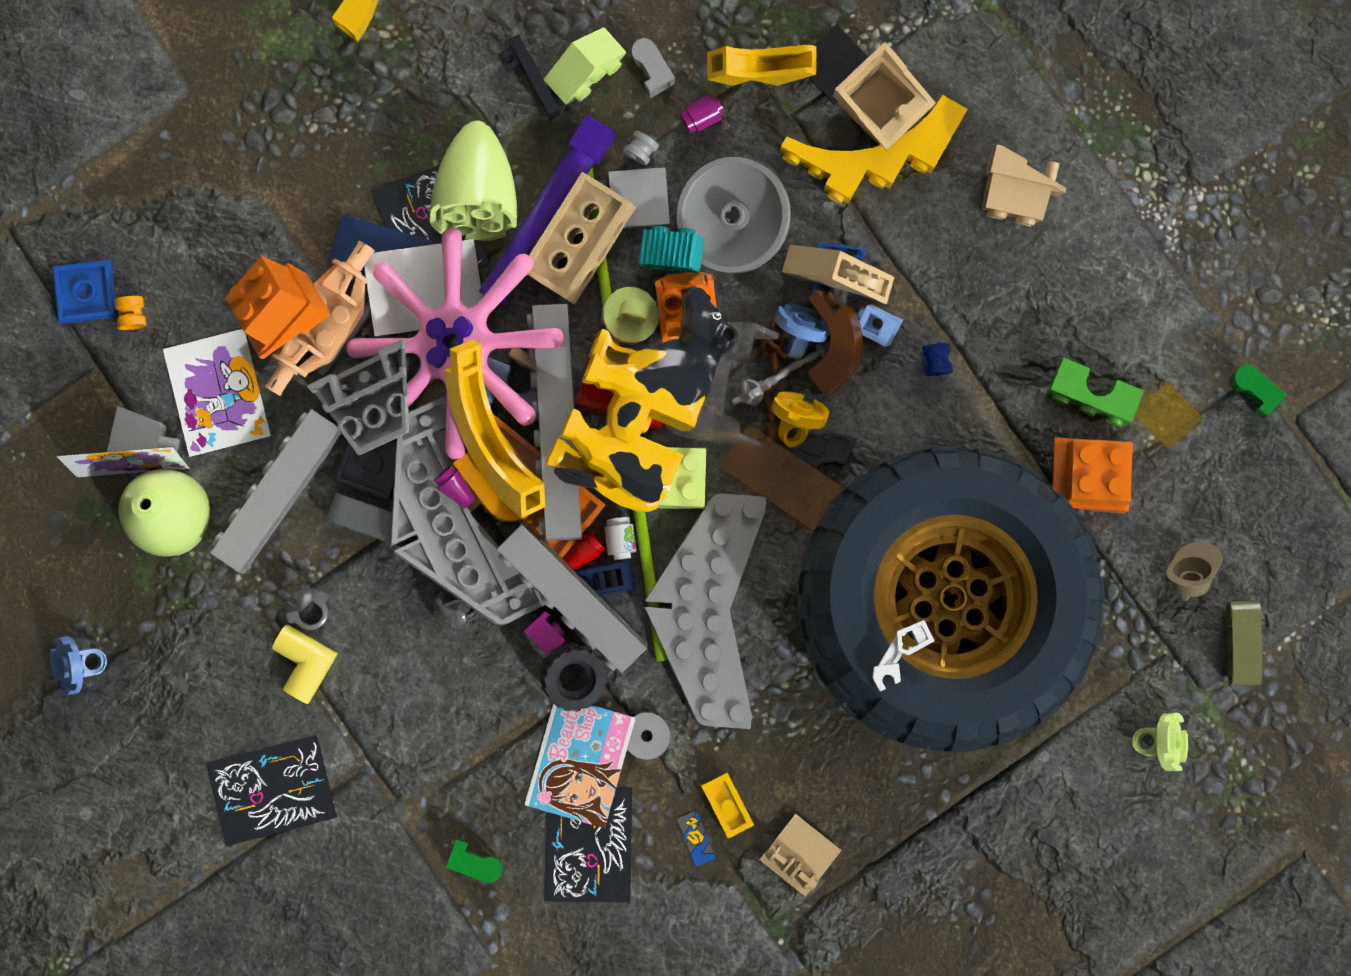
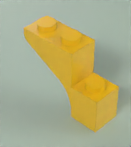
M799 45L757 50L725 46L707 52V80L732 86L751 80L779 86L816 75V46Z

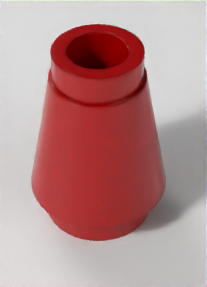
M590 530L587 534H582V539H578L566 556L563 557V560L575 571L601 556V551L606 547L601 539Z

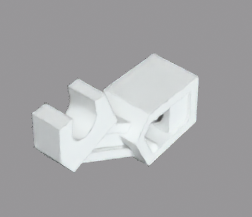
M924 620L895 632V637L878 666L873 667L872 679L879 692L886 689L882 683L885 675H890L893 678L894 684L901 682L899 664L897 662L902 654L908 656L934 642ZM910 631L917 645L908 647L905 650L902 648V636H905V633Z

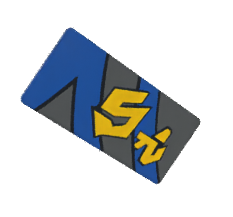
M695 811L677 818L695 866L715 859L698 812Z

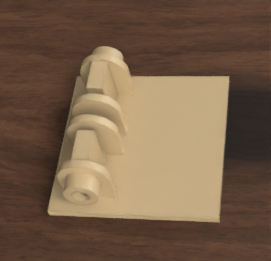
M795 814L759 860L806 897L810 890L812 891L819 882L818 880L842 850Z

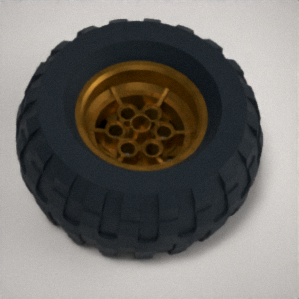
M939 446L894 456L856 478L835 498L821 517L808 541L799 573L797 597L800 633L813 668L823 685L826 686L848 714L878 734L898 743L931 751L966 752L1004 744L1020 737V735L1042 724L1054 715L1069 695L1077 689L1088 671L1087 666L1101 638L1103 626L1101 624L1102 604L1105 602L1104 582L1099 573V566L1096 560L1097 552L1089 532L1084 530L1070 502L1061 493H1057L1050 485L1044 482L1042 476L1023 464H1016L991 451ZM938 546L934 562L916 555L927 548ZM971 551L980 555L990 566L974 569L972 567ZM949 562H956L960 565L961 574L958 578H953L948 574L947 565ZM924 572L931 574L934 579V584L929 589L922 587L919 582V577ZM974 580L983 583L985 590L982 596L978 597L972 594L970 585ZM898 582L907 591V596L895 603ZM944 592L948 596L953 595L955 597V600L951 602L952 608L948 604H944ZM1003 596L1002 612L998 620L989 609V604ZM918 602H925L929 606L930 612L926 618H920L915 613V605ZM970 609L976 610L980 614V622L977 626L970 625L966 620V614ZM924 620L934 642L908 656L902 654L897 662L899 664L901 682L894 684L893 678L890 675H885L882 683L886 689L879 692L872 679L873 667L878 666L895 637V632ZM942 620L949 621L953 626V632L949 637L942 636L938 630L939 623ZM910 631L905 633V636H902V648L905 650L908 647L917 645L915 640L909 636L908 633H911ZM962 638H966L978 645L977 648L969 652L956 654Z

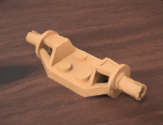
M358 241L346 262L333 259V266L314 283L315 288L331 314L304 335L299 333L278 348L276 353H272L271 356L278 361L277 364L279 366L268 383L265 384L266 388L281 396L293 375L297 376L299 374L306 378L308 373L334 361L364 314L365 285L368 280L362 276L360 271L371 254L374 253L371 247ZM351 279H355L351 297H349L345 292ZM307 351L314 354L302 365L296 366L297 362Z

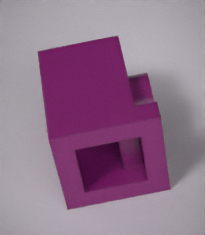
M545 611L524 632L548 656L554 648L557 649L560 645L569 644L562 638L566 632L555 621L551 624L546 621L550 618V615Z

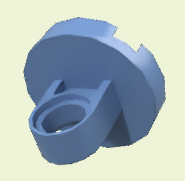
M785 304L784 309L779 306L775 315V322L780 328L791 334L786 338V345L784 347L787 357L801 359L809 341L824 342L829 338L830 330L823 317L819 320L812 316L814 310L796 304Z
M69 636L53 639L52 643L56 645V649L50 650V665L54 681L60 680L63 686L58 689L62 695L79 693L82 688L83 677L100 674L105 669L107 659L101 650L94 648L78 650L75 641ZM94 653L98 657V665L94 669L89 670L85 665V659L89 654Z

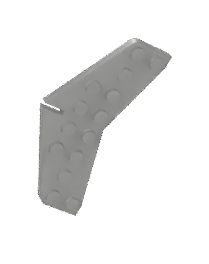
M446 397L439 398L409 412V432L396 438L390 547L413 536H416L417 540L395 550L393 553L496 625H506L545 606L546 604L540 598L542 594L535 587L531 589L525 585L519 578L521 573L514 566L509 568L498 557L500 552L497 550L499 546L472 517L468 507L463 509L458 503L436 489L438 485L434 482V479L450 465L452 466V463L456 461L449 458L445 451Z
M722 493L713 496L644 600V602L671 604V609L643 608L696 722L703 726L751 729L752 713L730 608L765 513L766 497Z

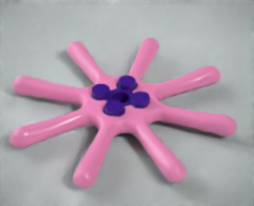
M451 227L446 229L442 233L445 300L438 309H430L389 264L383 262L376 265L373 270L374 278L418 318L420 329L417 335L412 338L351 339L346 345L348 355L351 358L375 357L379 355V350L399 340H405V354L414 353L421 362L418 373L407 383L409 409L432 380L440 379L446 385L445 369L451 367L450 348L452 339L457 337L458 345L475 339L481 343L484 385L521 425L527 426L533 423L536 418L535 410L489 368L487 358L492 350L501 348H558L564 341L563 332L559 328H544L493 333L488 329L486 323L488 315L533 268L531 257L527 254L517 255L480 302L474 307H466L461 302L460 297L462 234L457 228ZM447 392L445 451L449 458L456 460L464 456L465 444L453 416Z

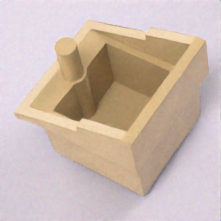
M886 42L836 87L833 97L838 101L837 104L877 144L880 143L885 151L936 103Z
M997 144L990 150L984 175L987 177L981 210L987 211L986 217L998 220L1006 219V216L1015 218L1014 223L1028 227L1043 221L1050 195L1058 197L1066 192L1064 186L1055 182L1059 163L1048 161L1046 173L1043 175L1028 166L1027 159Z

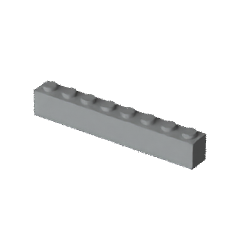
M568 305L532 306L533 314H527L528 330L559 328L564 335V341L558 348H529L530 360L536 361V371L531 372V388L537 389L538 400L532 401V408L536 412V418H539V429L534 430L535 447H541V458L536 459L537 476H542L545 492V517H539L540 535L546 534V541L582 539L579 486L564 483L554 474L555 467L544 466L553 441L557 438L566 441L576 451V447L571 440L559 436L569 411L574 408Z

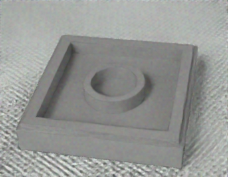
M665 167L608 172L610 189L629 200L636 207L623 229L670 226Z

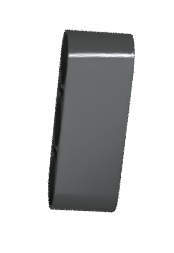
M335 493L325 521L391 544L392 512ZM407 540L402 541L396 544L395 546L403 547L406 545Z

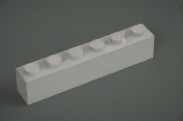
M312 409L308 414L304 412L295 425L298 428L292 437L287 436L278 449L281 453L275 462L273 460L268 462L262 471L263 479L258 485L253 484L245 496L247 501L242 509L237 508L228 520L231 523L225 533L221 531L211 544L214 547L211 554L241 574H245L342 435L336 425Z
M525 521L499 545L497 550L500 552L498 557L509 568L514 566L521 573L519 578L531 589L535 587L542 594L540 596L541 600L550 609L556 607L563 614L561 616L562 621L572 630L576 627L584 635L581 638L583 642L592 650L597 648L604 655L602 660L613 671L618 669L623 673L647 649L648 643Z

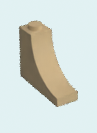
M791 244L782 270L783 273L801 281L844 290L881 304H887L894 281L893 276L842 251Z

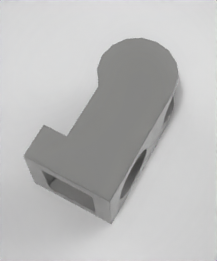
M646 38L637 40L632 46V60L637 67L642 68L648 80L644 82V89L648 96L652 98L675 85V77L651 40Z

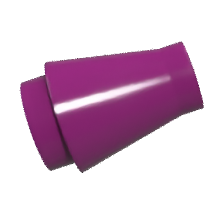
M451 465L434 479V482L438 485L436 489L458 503L463 509L467 508L476 499L458 469L455 470Z

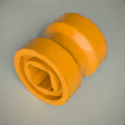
M125 296L114 300L115 309L119 314L116 320L117 329L134 330L147 326L146 317L142 315V308L144 307L142 296Z

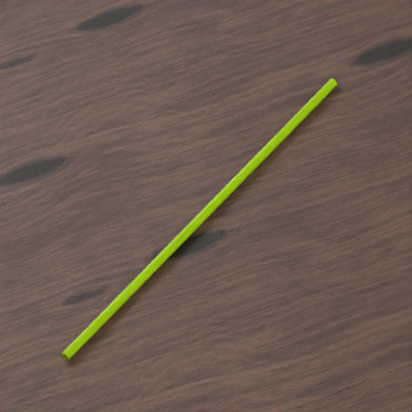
M592 167L587 175L594 179ZM594 209L590 212L589 220L595 219L598 216L599 209ZM606 256L597 269L602 307L606 299L612 294ZM612 339L617 346H620L619 342ZM633 510L647 597L656 580L645 512ZM647 602L648 607L660 608L657 602ZM651 625L656 662L665 661L667 658Z

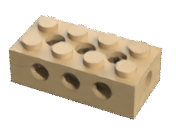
M582 172L529 256L533 261V268L527 275L575 305L636 207L629 200ZM594 209H599L598 216L595 219L589 220L590 212ZM579 233H583L582 241L578 244H574L573 240L575 236ZM567 257V265L562 269H558L559 261Z

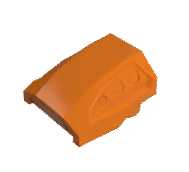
M703 272L668 274L655 282L662 343L679 338L683 317L681 298L690 287L705 290L710 302L717 308L712 274Z

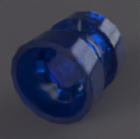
M950 343L922 346V356L927 361V364L924 366L925 376H941L953 373V364L949 361V354L951 353Z

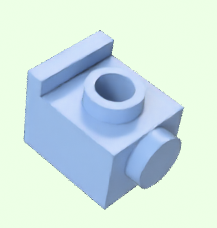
M873 304L867 305L866 308L862 307L857 314L863 336L884 347L891 345L903 319ZM876 318L881 319L883 322L880 329L874 326Z

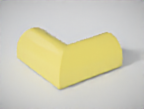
M288 624L283 627L272 647V650L297 664L282 690L296 699L309 704L338 653Z

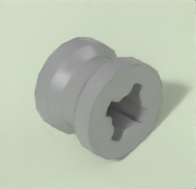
M636 130L632 134L633 140L630 144L625 145L623 152L634 161L647 166L650 161V154L655 152L659 145L646 134Z

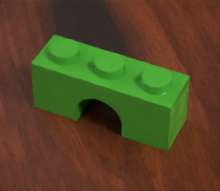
M1066 358L1059 361L1046 392L1053 396V401L1066 406L1069 403L1079 407L1081 413L1094 417L1095 414L1106 418V423L1121 428L1122 425L1127 426L1132 423L1144 390L1116 380L1112 383L1106 396H1096L1089 391L1086 384L1090 368Z

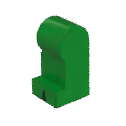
M1251 365L1241 366L1230 376L1231 387L1239 393H1244L1258 406L1253 412L1261 419L1269 416L1286 396L1281 389Z
M458 838L446 868L485 883L497 881L503 874V864L500 859L494 856L483 857L467 851L469 842Z

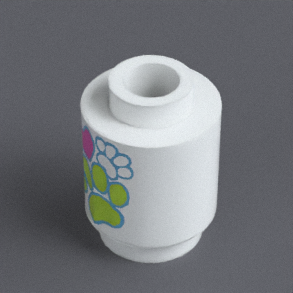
M622 517L606 520L607 527L604 529L607 554L614 555V560L630 559L631 553L636 552L633 524H630V518Z

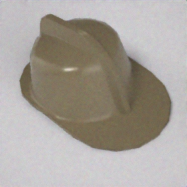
M1195 542L1183 546L1176 553L1167 568L1166 575L1172 582L1174 590L1181 594L1183 601L1187 602L1190 597H1198L1208 592L1212 579L1215 577L1223 560L1221 551L1210 543Z

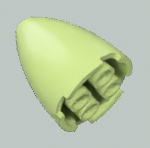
M471 121L460 130L448 147L440 164L431 198L430 224L441 234L446 229L453 227L459 229L462 235H466L465 240L491 241L505 237L507 230L517 226V200L511 167L498 138L492 129L482 121Z
M157 469L137 476L127 485L119 502V520L127 537L140 549L157 556H178L193 549L205 536L209 527L210 502L203 487L192 477L171 469Z

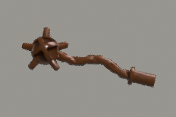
M775 318L772 319L770 328L765 329L762 334H754L753 336L755 340L760 341V346L763 349L761 360L765 361L770 356L771 368L769 377L776 375L779 371L778 354L782 358L787 357L784 347L786 345V338L791 335L777 328ZM773 385L764 391V403L769 414L768 422L764 423V426L767 427L765 444L767 447H777L778 427L780 423H777V416L771 410Z

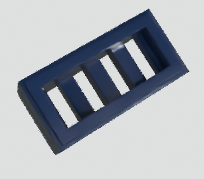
M630 560L575 571L581 578L583 575H587L588 585L599 596L636 589ZM619 568H621L624 585L621 586L617 570ZM609 570L613 585L611 588L608 587L606 571ZM594 573H598L601 590L596 588Z

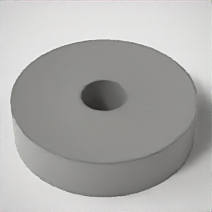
M640 713L634 716L636 719L629 740L628 751L635 757L646 760L660 756L667 749L670 742V731L667 723L660 716L653 713ZM645 730L651 731L653 735L649 742H645L641 738V734Z

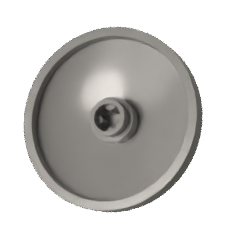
M741 157L721 158L701 167L686 183L677 207L678 230L679 228L696 230V234L704 238L705 242L703 244L701 264L720 272L742 273L762 266L781 248L790 226V203L781 181L764 165Z

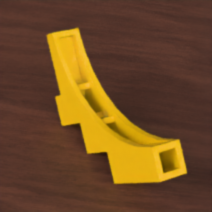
M942 95L932 111L913 129L903 134L887 151L881 145L855 151L825 150L808 146L786 137L781 145L780 153L783 154L782 158L794 166H797L799 163L808 169L807 172L811 176L819 180L827 179L824 191L827 192L828 198L839 204L842 201L849 204L864 176L869 177L868 181L876 187L884 188L885 186L890 189L906 160L911 162L910 166L921 173L927 171L931 174L968 109Z

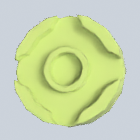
M624 287L616 290L606 299L601 309L602 324L609 331L611 339L621 344L635 345L645 341L654 333L659 321L658 308L654 299L647 292L636 287Z
M1163 713L1157 728H1142L1135 732L1132 738L1134 749L1145 756H1158L1160 764L1165 771H1181L1183 768L1179 764L1180 762H1186L1188 752L1187 730H1181L1179 722H1184L1183 717L1179 713ZM1145 735H1152L1154 739L1152 747L1148 750H1143L1140 744L1141 739Z

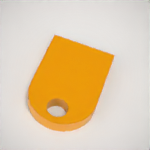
M503 435L507 444L509 445L513 453L516 455V457L519 459V461L534 475V473L530 470L527 464L523 461L520 455L516 452L513 446ZM469 452L452 463L454 469L460 471L471 491L494 518L511 523L522 521L531 515L529 514L521 518L496 495L481 475Z

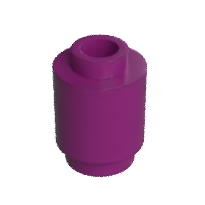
M708 94L684 107L685 111L680 113V117L689 133L694 131L700 132L722 120L720 114L724 112V109L717 97L712 99Z

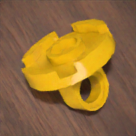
M787 391L777 394V397L773 400L771 410L781 419L778 428L779 438L788 447L795 448L805 441L809 429L825 427L829 410L816 399H814L812 404L803 400L804 394ZM798 428V432L794 437L787 438V434L791 429Z

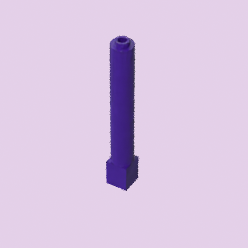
M589 115L585 116L568 143L571 146L478 291L483 295L481 299L517 255H530L582 172L588 174L593 164L598 165L616 137L611 128ZM513 290L498 304L499 306H504Z

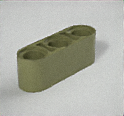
M1228 601L1226 607V638L1229 685L1260 686L1263 673L1260 603L1258 601Z

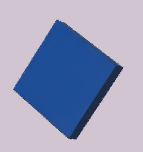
M111 260L52 266L59 324L118 318L114 305L116 295Z

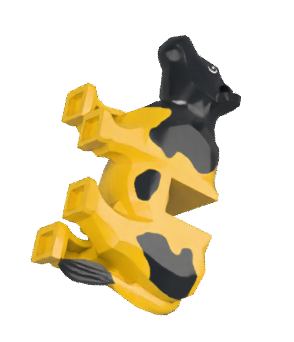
M690 287L681 298L683 317L677 340L667 341L650 349L635 351L617 346L612 341L609 331L601 329L597 333L588 355L591 359L581 382L594 384L598 389H606L614 393L607 408L606 425L599 430L590 428L585 423L580 411L574 408L569 411L559 436L571 440L579 452L571 448L564 440L557 438L553 441L544 466L555 467L554 474L558 479L567 484L594 488L618 505L637 512H650L658 508L661 500L665 498L672 485L684 454L643 438L640 435L647 432L652 418L681 431L695 427L700 409L710 392L719 360L736 344L738 338L736 329L729 324L724 314L710 302L705 290Z

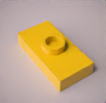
M728 773L701 786L728 839L754 826Z

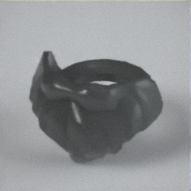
M304 587L299 589L289 597L288 603L285 605L284 612L287 622L289 624L296 623L300 628L306 630L320 628L328 618L326 602L329 599V595L319 588ZM313 601L321 607L322 616L318 622L307 624L300 619L298 611L304 609Z
M444 588L435 597L433 616L438 625L450 630L453 627L465 624L467 619L471 618L476 611L471 608L468 613H465L462 610L448 609L446 606L461 600Z

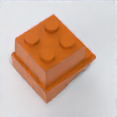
M261 256L250 266L247 273L236 286L231 288L229 294L225 297L243 332L246 333L258 357L261 359L266 358L299 333L304 335L331 314L307 273L289 263L283 266L264 256Z
M1055 437L1052 488L1057 493H1061L1074 509L1121 514L1128 512L1129 503L1131 502L1133 443Z

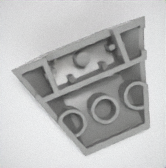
M403 339L379 350V355L338 375L330 374L307 385L309 390L315 393L322 402L323 409L329 412L337 422L338 429L358 455H362L409 432L405 340Z

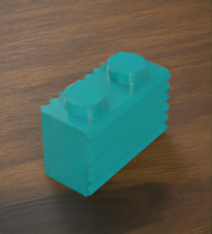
M652 226V230L644 229L638 264L646 269L699 273L701 271L704 238L696 234V230L690 228H679V232H669V228L663 226Z

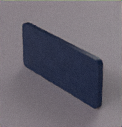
M344 216L338 227L329 262L332 266L333 259L346 262L358 241L371 247L374 253L441 243ZM364 267L360 271L363 275H365Z

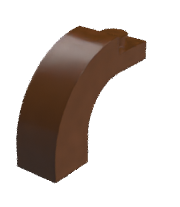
M815 291L808 299L826 321L831 334V343L828 353L823 360L807 373L824 395H831L842 388L856 371L862 355L863 334L859 319L851 306H842L839 309L840 303L831 292Z

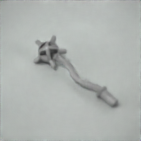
M831 340L822 345L817 344L816 351L793 361L787 367L782 368L776 375H772L764 381L756 382L752 379H747L741 382L738 387V396L732 400V404L736 405L740 402H745L754 406L760 403L763 399L764 391L776 384L780 379H784L791 371L819 357L823 359L828 353Z

